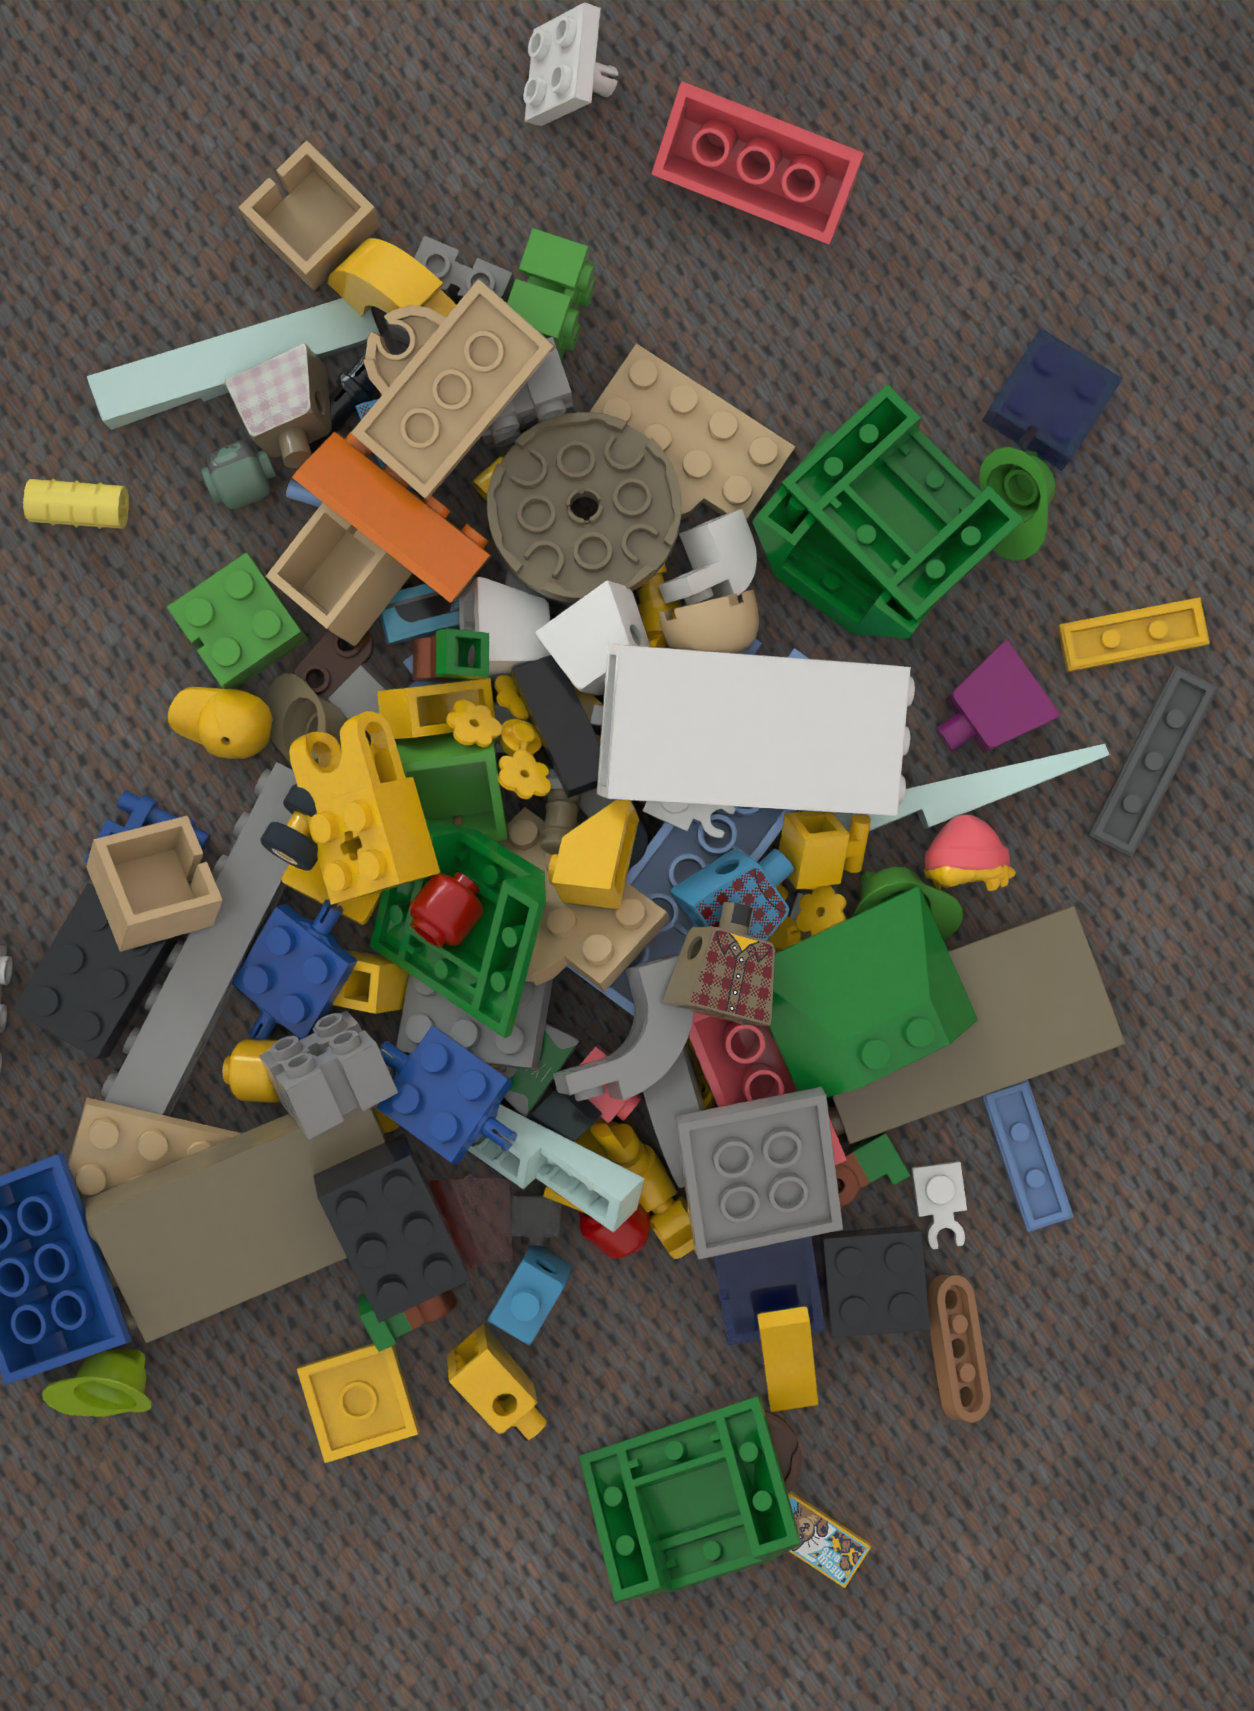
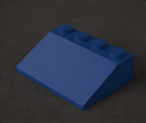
M64 1152L0 1176V1373L4 1384L8 1385L130 1342L131 1338L98 1246L88 1232L86 1213Z

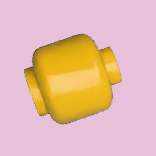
M243 1040L235 1046L231 1056L225 1058L222 1070L223 1079L226 1084L230 1085L232 1093L238 1100L259 1103H277L280 1101L259 1056L270 1050L271 1046L278 1040Z

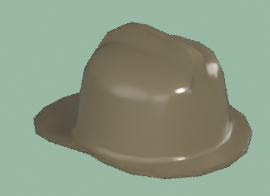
M284 673L275 678L265 698V703L269 706L273 717L270 738L288 760L290 766L292 767L289 753L291 744L298 737L307 733H328L337 739L341 747L340 729L346 722L345 715L341 709L330 701L319 697L306 681L297 674ZM312 750V757L318 764V757Z

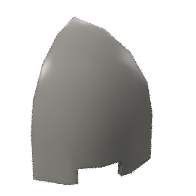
M370 662L360 665L328 700L339 707L347 719H350L365 711L379 713L377 691L395 688Z

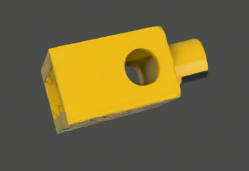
M484 1323L447 1354L449 1382L498 1434L504 1433L512 1426L525 1441H528L545 1427L547 1420L535 1408L537 1397L533 1382Z

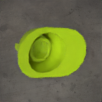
M114 1349L86 1357L74 1378L48 1384L42 1391L43 1400L49 1407L61 1413L75 1416L106 1417L126 1412H146L151 1409L152 1403L144 1394L147 1379L144 1368L145 1354L135 1349Z

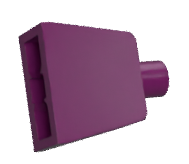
M1006 640L946 698V701L956 715L935 730L942 743L950 752L955 751L973 738L982 752L986 753L1048 724L1061 714L1010 642Z

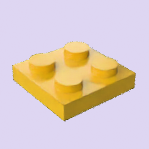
M372 1343L307 1363L297 1368L324 1463L419 1434L420 1429L394 1345L378 1352L376 1346Z

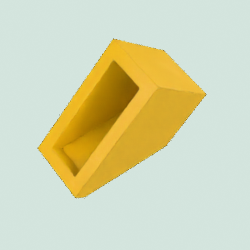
M491 678L377 691L379 713L388 720L394 739L452 733L454 728L448 726L446 717L450 712H453V706L458 700L470 701L475 707L484 705L490 709L491 717L495 718Z
M615 800L562 837L559 853L552 855L548 868L549 883L553 884L562 903L620 909L639 822L631 800Z

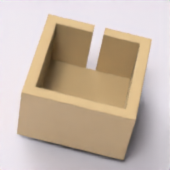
M306 140L276 170L284 189L289 195L283 199L276 183L268 178L238 208L247 225L315 291L363 241L368 239L381 226L375 207Z
M322 502L265 577L326 629L351 645L356 646L408 580L412 572Z
M188 816L93 839L86 867L120 952L214 925L223 899L208 863H200L203 851Z

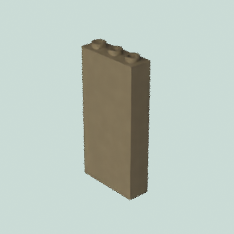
M1075 906L1065 907L948 950L978 1021L950 1045L862 1088L831 1096L833 1107L828 1108V1114L836 1135L844 1134L846 1141L852 1144L1126 1044Z
M373 1106L365 1111L358 1107L343 1115L344 1122L310 1140L307 1139L299 1128L294 1117L287 1114L86 1198L88 1232L96 1244L99 1245L105 1257L103 1263L112 1288L119 1287L125 1301L121 1302V1308L131 1330L139 1328L145 1343H148L347 1258L318 1200L313 1175L387 1141Z

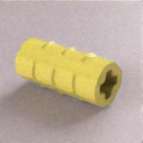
M29 479L24 490V515L29 522L50 523L53 526L55 524L74 525L76 528L78 526H92L99 529L102 527L124 529L128 521L129 494L125 486L105 485L101 482L91 484L80 483L77 480L75 482L56 481L55 479L51 481Z

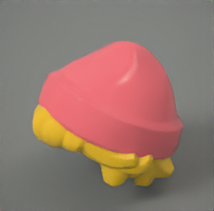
M959 815L951 819L940 830L929 849L925 852V877L932 880L936 889L941 890V886L947 889L968 882L984 881L988 891L991 892L998 889L1000 884L1001 887L1007 886L1009 879L1015 876L1016 871L1009 866V849L1002 844L997 833L985 821L972 815Z

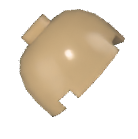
M754 590L742 592L743 602L740 603L736 593L674 609L676 616L674 619L671 609L658 612L662 631L668 646L672 649L739 654L749 649L756 639L759 628V614Z

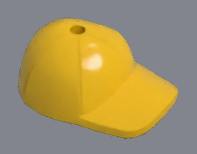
M188 687L175 696L169 707L168 723L170 727L179 735L203 745L207 752L214 756L226 759H246L262 752L270 742L273 717L269 706L261 698L248 692L236 689Z

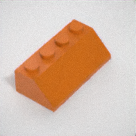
M351 431L346 438L334 432L304 462L292 478L450 603L457 601L491 558L492 554L484 549L490 541L467 523L460 530L446 518L451 512L448 507L432 495L429 499H421L407 488L409 484L388 465L383 469L369 457L372 451L359 441Z

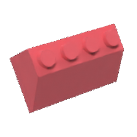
M682 81L651 175L830 245L854 187L864 153Z
M694 1012L688 1037L718 1107L797 1092L768 1026L743 1025ZM829 1118L834 1162L837 1165L847 1161Z

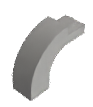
M680 954L664 956L625 969L634 1001V1020L628 1037L616 1051L604 1058L553 1073L558 1093L574 1094L576 1101H581L604 1094L603 1085L606 1084L610 1098L625 1100L645 1091L669 1071L685 1046L694 1014L690 1010L663 1004L666 990Z
M685 1043L681 1054L669 1071L658 1082L643 1091L657 1139L671 1174L679 1188L685 1187L674 1116L706 1110L698 1084L692 1052L687 1043Z

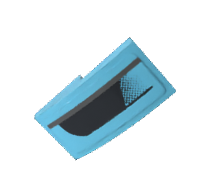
M427 584L398 591L379 615L387 645L433 636L437 630L459 628V599L450 603Z

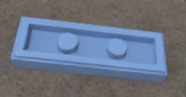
M1025 1080L981 1096L1025 1230L1031 1232L1073 1218L1074 1216L1029 1081Z

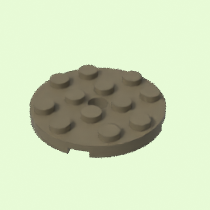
M577 412L544 420L522 433L514 441L515 445L507 452L501 463L497 464L493 472L487 495V515L492 540L497 552L508 569L521 582L549 598L562 602L576 603L607 580L624 585L627 589L634 591L649 581L659 571L671 554L677 540L681 522L682 499L678 478L673 465L666 453L652 438H647L641 432L628 426L627 421L618 417L594 412ZM581 497L593 499L599 507L597 512L587 521L584 518L575 516L570 510L573 502Z

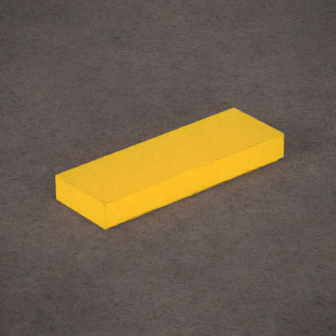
M1200 597L1059 624L1057 626L1066 673L1203 647L1210 644Z
M807 1307L758 1314L770 1412L818 1405L811 1327Z

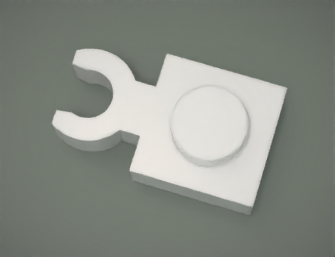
M647 801L643 812L686 832L694 819L701 823L703 830L709 836L723 838L725 832L715 828L711 824L710 817L717 810L733 815L736 809L734 806Z
M953 1161L911 1167L917 1215L919 1217L932 1215V1222L926 1231V1239L932 1249H938L937 1234L943 1228L952 1229L955 1244L963 1246L965 1241L964 1230L954 1220L953 1212L967 1210L961 1162Z

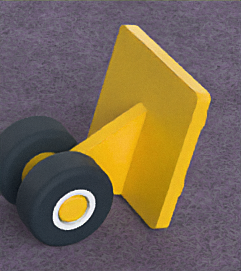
M295 784L291 787L283 801L284 807L292 814L288 823L284 825L279 822H271L260 841L269 852L289 864L281 877L284 885L324 905V901L329 900V896L317 858L318 846L312 840L305 816L313 817L317 814V810L311 794L306 789ZM382 891L338 903L337 906L341 905L344 909L341 915L361 925L366 924L381 899Z

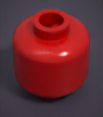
M459 872L453 878L441 873L431 876L410 902L409 912L413 918L410 923L411 928L420 937L437 948H442L444 944L450 946L461 944L483 915V906L476 897L480 892L479 887Z
M639 1203L637 1210L614 1233L588 1214L579 1211V1229L582 1236L609 1258L621 1259L636 1253L644 1247L648 1240L651 1216Z

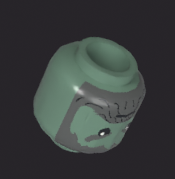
M240 440L212 451L207 458L208 466L201 469L214 503L219 504L223 502L230 510H237L266 499L271 490L269 479L277 476L270 456L264 450L257 452L255 446L248 440Z

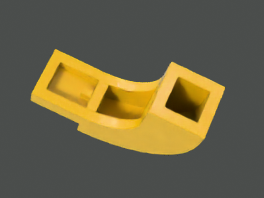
M369 238L363 241L330 274L327 282L361 317L372 306L389 313L392 310L408 305L428 307L447 317L456 306L441 290L443 282L424 265L400 248L376 238Z

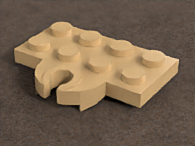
M480 279L473 284L447 317L431 308L414 305L392 310L384 315L389 324L402 326L409 333L410 344L402 354L393 355L386 348L384 337L371 331L367 340L366 356L363 361L369 379L382 396L351 433L425 499L431 497L556 348L555 345Z
M637 343L590 410V412L607 414L627 421L628 426L641 432L647 438H652L662 448L672 463L678 478L682 499L681 520L690 517L703 503L720 515L742 509L748 521L796 447Z
M524 807L507 825L508 840L496 842L545 871L546 904L525 981L534 982L536 986L554 979L569 965L605 992L670 921L668 913L627 882H625L620 909L562 903L553 884H550L548 879V868L552 855L546 853L541 848V842L544 839L542 831L544 830L545 822Z
M86 1098L68 1166L80 1199L86 1200V1198L242 1133Z

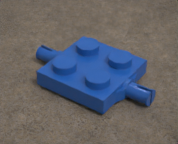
M325 900L314 921L303 918L287 904L276 906L232 982V985L254 1001L261 1010L260 1016L249 1031L251 1038L256 1037L254 1040H269L277 1023L282 1024L298 1038L303 1039L314 1033L312 1028L315 1027L318 1020L327 1016L333 1002L358 961L341 948L335 937L331 934L332 928L344 911L341 905L337 906L338 903L331 905L330 900Z
M433 1025L417 1048L408 1056L389 1041L384 1042L380 1046L394 1057L393 1059L385 1052L380 1051L385 1064L397 1072L393 1082L398 1093L380 1102L376 1107L378 1110L449 1162L456 1165L460 1163L470 1146L483 1136H486L504 1151L513 1145L501 1137L498 1132L514 1142L517 1138V1133L495 1119L500 1102L514 1083L511 1079Z

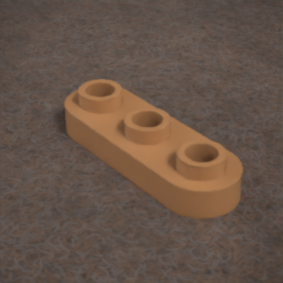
M939 1275L929 1283L927 1298L930 1320L929 1331L941 1405L946 1415L952 1420L973 1423L981 1420L986 1415L991 1401L975 1294L972 1285L966 1278L959 1275Z

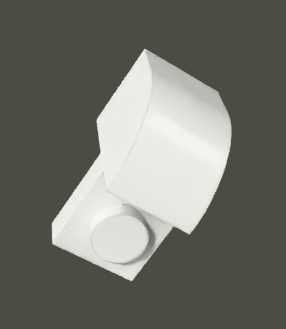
M740 509L713 518L679 533L693 570L658 585L665 604L684 598L686 605H691L703 600L706 601L736 593L738 596L744 592L754 577L757 553L755 542L743 510Z

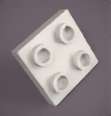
M584 2L533 30L528 45V53L531 57L529 79L525 85L523 95L526 103L525 122L543 126L590 104L592 92L602 97H609L613 93L618 80L607 78V76L617 77V69L614 66H607L595 61L601 8Z

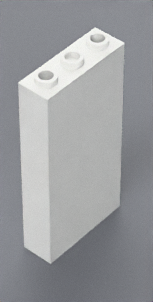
M608 644L597 794L607 799L897 816L898 804L903 802L906 792L905 778L901 775L903 755L907 754L910 745V731L905 725L907 706L911 705L915 691L914 680L910 677L911 667Z

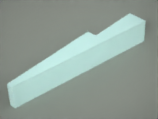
M341 298L87 376L102 421L113 430L199 398L207 401L229 393L225 379L304 343L319 359H323L367 343L371 331L379 335L380 333L371 308L361 317Z
M1101 744L906 789L903 802L898 804L897 816L865 814L871 818L869 831L916 812L925 830L1102 759L1110 754L1106 745ZM832 812L844 828L849 831L852 815L857 813Z
M381 1049V1050H380V1051L385 1052L386 1054H388L390 1057H392V1058L394 1059V1057H393L391 1054H389L387 1051H385L384 1049ZM386 1065L392 1077V1080L394 1081V1077L397 1072L390 1068L388 1065ZM499 1105L495 1119L512 1131H515L517 1138L514 1142L499 1132L498 1134L513 1145L504 1151L500 1146L486 1136H483L468 1149L469 1152L522 1189L527 1187L535 1178L613 1233L638 1208L644 1183L643 1177L502 1105Z

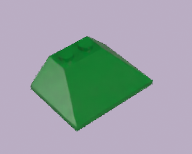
M886 384L785 478L781 484L917 622L1023 522V519L990 486L981 492L919 430L921 417Z
M827 431L799 465L830 438L832 434ZM783 486L777 490L754 518L752 523L774 576L851 634L909 639L930 611L928 610L916 622Z
M425 818L440 873L453 878L459 872L472 880L480 889L476 897L483 906V915L461 944L455 946L444 944L442 948H437L428 943L411 928L410 923L413 918L409 912V905L431 877L429 876L382 891L370 947L503 1038L509 1037L512 1034L546 904L545 871L474 828Z
M915 886L775 953L772 1019L768 1028L797 1092L822 1087L826 1098L862 1088L950 1045L978 1021L920 886Z
M759 1396L579 1456L614 1601L617 1603L678 1591L769 1562L802 1544L761 1397Z

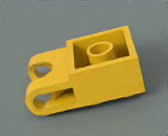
M365 711L348 719L340 729L341 747L335 737L323 732L307 733L298 737L291 744L289 750L290 762L297 786L306 789L311 794L317 810V814L313 817L305 816L312 840L318 846L317 858L331 905L378 893L440 873L414 778L405 777L392 729L388 720L383 715L373 711ZM365 730L369 733L371 737V745H369L368 739L366 738ZM312 750L318 757V764L312 757Z

